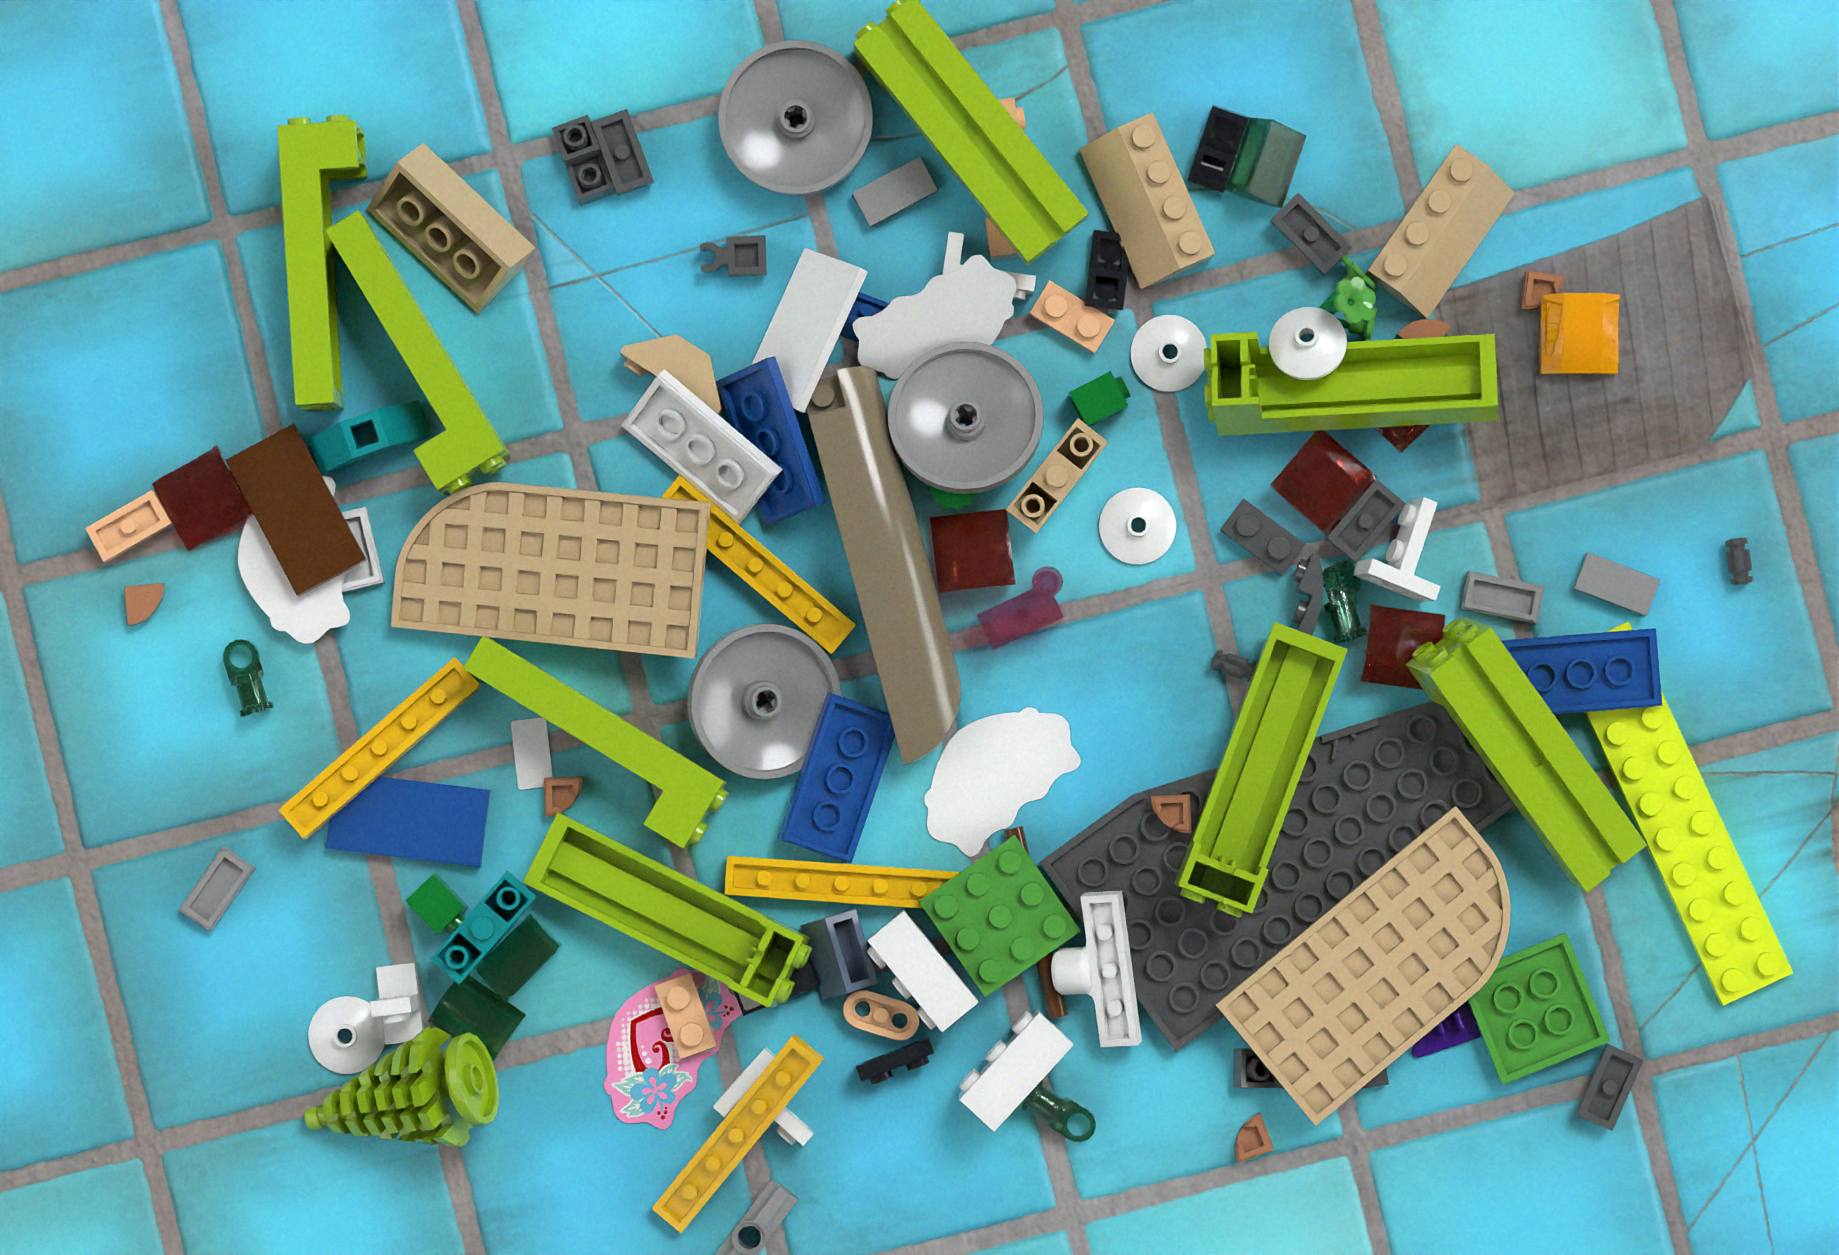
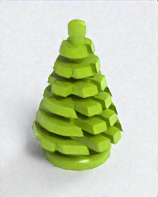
M428 1026L413 1039L399 1046L396 1051L381 1058L377 1066L376 1064L371 1065L362 1071L359 1077H353L343 1084L341 1090L336 1089L328 1094L323 1100V1106L318 1105L306 1109L304 1113L305 1124L310 1130H318L328 1126L332 1132L338 1134H349L352 1132L354 1136L363 1137L379 1135L381 1139H394L400 1134L399 1141H419L430 1145L442 1143L445 1146H464L471 1138L468 1131L473 1125L483 1126L493 1122L498 1112L499 1088L494 1064L486 1046L478 1036L470 1032L452 1038L448 1047L441 1052L440 1047L451 1035L438 1027L430 1029V1026Z

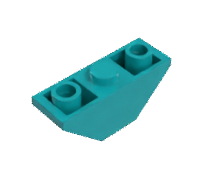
M418 400L376 409L341 421L308 439L318 468L323 475L427 439L431 435Z
M506 871L430 960L460 985L512 929L537 896L514 875Z

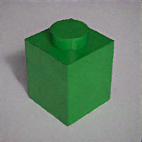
M1111 371L1070 391L1068 397L1080 420L1087 426L1092 427L1127 409L1128 404L1125 399L1131 397L1122 377L1114 378Z
M437 873L432 874L405 900L437 935L445 930L449 934L453 933L466 918L463 912L469 907Z

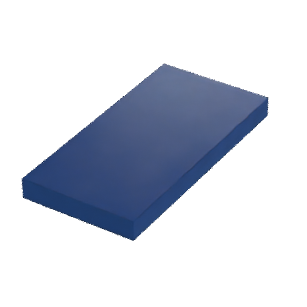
M776 357L765 358L716 381L731 426L783 469L758 501L766 527L778 524L825 504L826 501Z
M1656 628L1501 640L1553 714L1662 706Z
M827 692L777 838L778 840L849 864L852 863L895 737L889 713Z
M378 777L329 820L326 848L481 867L491 790Z

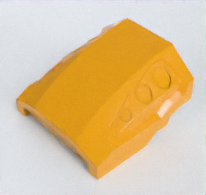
M1557 293L1542 295L1539 331V375H1617L1619 363L1618 319L1620 294Z

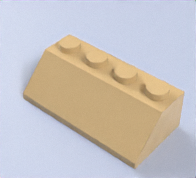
M1153 112L1119 126L1079 149L1115 233H1119L1122 241H1119L1122 249L1123 246L1129 259V266L1140 290L1212 259L1215 251Z
M424 143L395 164L366 208L476 313H480L509 283L535 250V247Z
M1456 144L1365 273L1366 276L1425 319H1428L1515 194L1514 191L1487 164Z

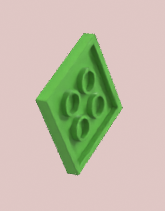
M1015 835L918 901L984 998L1081 932Z
M1565 932L1502 957L1490 979L1478 992L1467 1000L1502 1085L1611 1041L1571 942Z

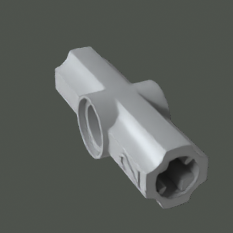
M771 1179L715 1255H757L798 1201V1198L780 1183ZM753 1226L760 1232L761 1240L757 1245L747 1246L740 1241L739 1231L743 1227Z

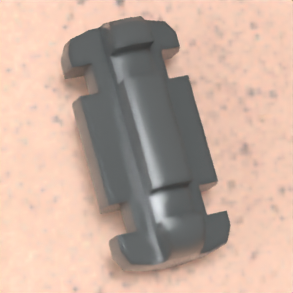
M1733 538L1725 542V547L1729 546L1730 552H1726L1729 573H1733L1734 579H1730L1732 585L1748 584L1753 582L1754 579L1753 576H1749L1752 564L1750 550L1745 549V544H1748L1747 538Z
M1222 650L1215 652L1211 662L1213 670L1216 671L1218 668L1222 670L1221 673L1238 679L1245 677L1247 682H1250L1257 662L1254 661L1253 664L1248 663L1249 659L1231 653L1225 655L1222 654Z

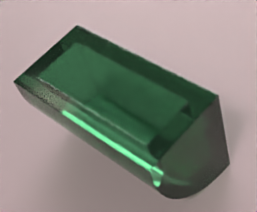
M1249 117L1225 190L1257 203L1282 208L1306 135L1272 119Z
M529 913L476 967V971L507 1002L563 945Z
M469 975L460 985L455 981L438 1002L428 1021L450 1034L452 1038L468 1032L478 1036L486 1046L494 1062L526 1014Z

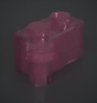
M1049 566L1041 567L1032 577L1033 589L977 614L976 617L992 651L1064 618L1054 597L1059 593L1063 584L1062 575L1057 569Z

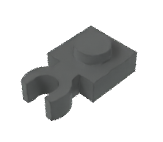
M765 235L726 237L727 248H720L711 242L700 245L701 252L711 251L716 255V259L712 264L701 265V271L704 273H714L722 266H728L729 277L767 275Z

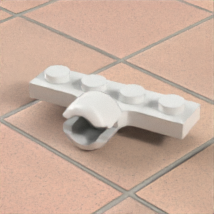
M1122 890L1084 893L1080 897L1086 946L1061 948L1053 955L1051 975L1054 988L1061 995L1088 994L1092 996L1095 1002L1100 1047L1138 1046L1142 1042Z

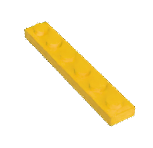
M680 475L661 496V498L711 502ZM711 502L707 550L832 655L857 625Z
M456 657L452 658L278 809L305 841L482 688L476 679L463 669L464 666Z
M727 856L724 895L922 908L918 902L959 872Z
M794 1033L651 1209L682 1233L825 1058Z

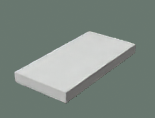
M807 248L803 250L752 362L754 364L765 358L776 357L793 409L802 413L806 410L868 273L858 266Z
M665 369L657 375L621 425L738 525L747 517L783 470Z

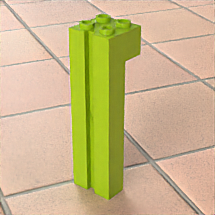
M896 0L885 10L888 15L879 25L870 21L855 34L857 38L853 43L855 57L882 91L887 90L1023 262L1029 266L1087 220L1089 213L920 1Z
M349 115L327 116L326 122L311 123V119L306 117L287 119V125H277L295 405L302 408L305 412L344 409L334 245L325 231L332 226L329 180L368 177L365 132L355 120H350Z
M357 210L326 229L325 231L446 428L445 431L413 450L436 489L444 495L454 494L473 486L474 484L471 480L483 473L488 477L503 469L507 465L504 460L511 456L369 221Z
M1258 332L1210 334L1211 348L1204 349V368L1208 378V384H1205L1204 387L1205 406L1208 408L1209 423L1216 422L1219 436L1499 421L1495 334L1347 342L1346 353L1340 365L1330 374L1314 380L1295 379L1279 370L1271 358L1269 346L1260 347Z
M1468 617L1463 619L1457 618L1445 626L1442 640L1435 645L1432 642H1427L1418 647L1412 654L1414 658L1405 665L1431 701L1445 707L1573 886L1588 893L1611 874L1610 870L1619 863L1624 864L1647 844L1491 626Z
M1277 622L1271 624L1174 885L1182 888L1180 896L1204 904L1206 897L1218 901L1216 909L1241 918L1243 911L1253 913L1269 870L1266 869L1348 649Z
M483 635L463 667L464 670L662 789V794L643 825L683 849L688 848L690 843L694 846L698 845L709 825L703 822L709 811L718 812L729 792L723 789L727 783L725 780L487 636Z
M558 812L523 880V883L728 985V988L768 1008H774L778 1003L785 1004L795 986V983L790 981V977L795 967L803 969L813 949L807 945L811 937Z

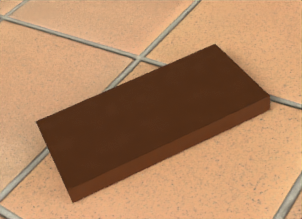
M294 423L225 460L298 597L367 561Z

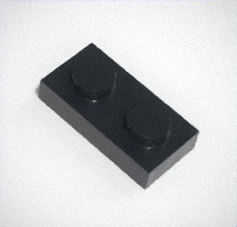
M929 1037L859 1063L856 1065V1069L861 1081L870 1079L871 1085L893 1077L892 1069L906 1065L907 1070L910 1071L930 1063L927 1056L934 1054V1050Z

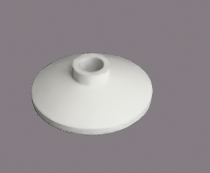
M1302 307L1286 313L1276 322L1269 337V351L1274 364L1284 374L1299 380H1314L1330 374L1342 362L1347 348L1346 333L1341 322L1330 312L1316 307ZM1304 334H1312L1314 336L1310 342L1300 340V337Z
M1176 315L1158 316L1147 321L1137 331L1131 345L1132 366L1137 376L1149 387L1163 392L1179 391L1192 385L1204 370V349L1207 348V344L1201 331L1191 321ZM1166 345H1172L1176 348L1177 356L1175 358L1167 359L1164 357L1162 350Z
M1129 488L1117 493L1106 503L1099 519V533L1105 548L1116 559L1128 564L1142 565L1157 560L1170 548L1176 533V519L1171 506L1160 494L1146 488ZM1135 518L1144 520L1145 530L1140 533L1133 531L1131 528L1132 520Z
M343 996L326 1002L316 1011L309 1026L308 1039L314 1057L325 1068L336 1073L353 1074L367 1069L380 1057L385 1046L382 1016L372 1017L371 1004L358 997ZM343 1028L349 1029L352 1032V1040L349 1043H343L339 1039V1032Z

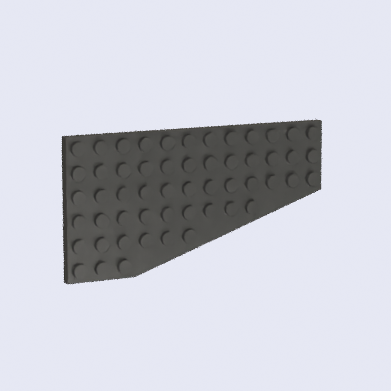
M1429 701L1315 737L1266 869L1269 870L1252 914L1243 911L1241 918L1216 909L1218 905L1216 900L1206 897L1204 904L1180 896L1182 888L1174 885L1217 768L1131 795L1039 863L1083 924L1080 896L1087 892L1122 890L1136 998L1175 1052H1177L1225 1017L1215 1005L1218 1001L1453 806L1460 810L1479 833L1516 805L1445 707L1436 702ZM1190 794L1192 833L1178 832L1163 824L1153 810L1150 796Z

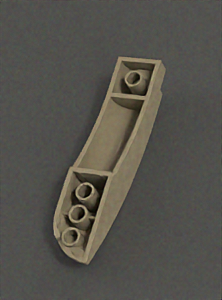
M866 366L849 367L836 370L837 375L819 379L806 409L901 758L905 766L931 753L945 739L959 712L961 683L902 463L891 440L888 413L876 370Z

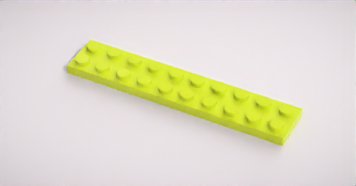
M1628 621L1606 632L1633 629ZM1662 691V706L1584 712L1640 834L1647 844V849L1720 1005L1724 1006L1793 974Z

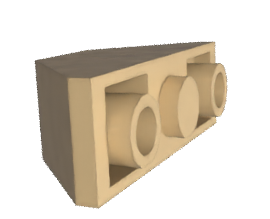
M678 334L622 347L619 353L626 359L623 366L640 377H643L645 372L656 378L665 369L721 416L723 410L709 354Z
M1078 418L1006 508V511L1034 533H1037L1108 444V441Z

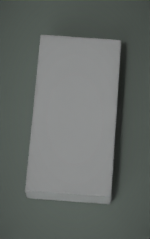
M918 157L852 192V195L871 228L937 193L938 189L923 161Z
M1587 552L1573 589L1639 615L1647 616L1660 580Z
M1467 571L1460 609L1537 624L1544 586Z
M223 846L178 910L209 932H212L256 867L226 846Z

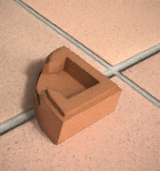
M1526 271L1520 310L1540 308L1541 296L1557 294L1563 285L1565 275Z
M1421 319L1406 325L1396 336L1400 339L1444 337L1451 326L1435 319Z
M165 583L124 587L129 626L146 621L157 610L164 597Z
M583 776L544 778L545 817L555 816L557 812L562 813L575 802L581 791Z
M1190 794L1150 796L1153 810L1163 824L1178 832L1192 833Z
M1260 1112L1250 1117L1237 1134L1235 1156L1238 1164L1274 1150Z

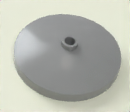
M788 40L773 43L755 51L737 66L723 89L719 104L718 122L724 148L732 163L743 176L767 191L787 196H803L819 193L837 185L857 167L871 139L873 110L870 94L863 78L845 57L822 44L804 40ZM799 115L804 119L803 125L798 124L796 128L790 126L789 120L792 116Z
M977 342L945 344L918 357L898 379L891 394L888 407V426L891 440L904 466L927 485L951 493L971 494L997 488L1013 479L1028 465L1034 456L1043 431L1042 399L1031 374L1016 358L997 347ZM969 420L973 422V424L966 426L965 424H961V422Z
M756 623L742 626L716 640L697 663L688 690L690 724L696 739L704 751L716 763L727 770L756 779L784 777L801 770L826 694L829 692L841 696L840 684L831 660L824 650L809 636L793 628L778 624ZM761 692L764 700L761 705L756 706L758 701L757 695Z

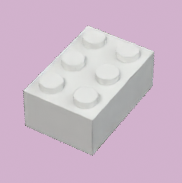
M902 910L868 938L867 941L871 947L867 950V953L880 969L888 965L896 975L892 979L893 985L906 1000L910 996L915 998L921 1006L916 1010V1013L930 1030L937 1026L943 1032L978 1003L976 996L905 910Z
M1038 1009L1032 1015L1026 1011L1011 1027L1015 1034L1005 1044L1000 1039L985 1055V1059L989 1061L988 1064L980 1072L973 1068L959 1084V1088L962 1090L959 1094V1100L994 1132L1074 1045Z

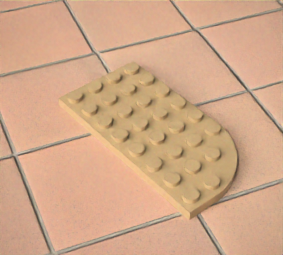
M488 482L460 490L431 508L420 519L406 539L395 569L391 627L697 658L711 502L511 482Z
M1453 806L1215 1004L1315 1126L1478 992L1490 979L1504 952L1510 927L1511 906L1509 890L1498 858L1460 810Z

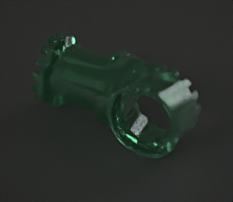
M1343 560L1325 568L1324 572H1322L1324 576L1323 581H1325L1323 587H1325L1329 603L1325 604L1324 608L1325 612L1330 613L1336 633L1333 637L1335 643L1350 641L1349 637H1352V640L1365 636L1367 633L1366 627L1361 626L1355 606L1358 603L1356 592L1360 589L1361 580L1353 575L1355 566L1349 561Z
M245 639L230 642L223 652V662L230 684L236 687L242 707L239 711L240 717L254 714L253 710L257 713L259 712L258 708H260V711H264L274 707L273 702L268 701L261 678L264 677V673L259 660V650L254 643ZM239 645L248 647L252 653V661L245 668L236 667L231 661V652Z
M1040 1081L1030 1092L1032 1096L1028 1095L1020 1107L1023 1111L1029 1109L1048 1121V1127L1073 1142L1088 1140L1096 1129V1119L1089 1109L1082 1107L1068 1097L1062 1099L1043 1087V1081ZM1081 1113L1088 1117L1090 1128L1086 1134L1074 1135L1069 1131L1067 1122L1071 1115Z

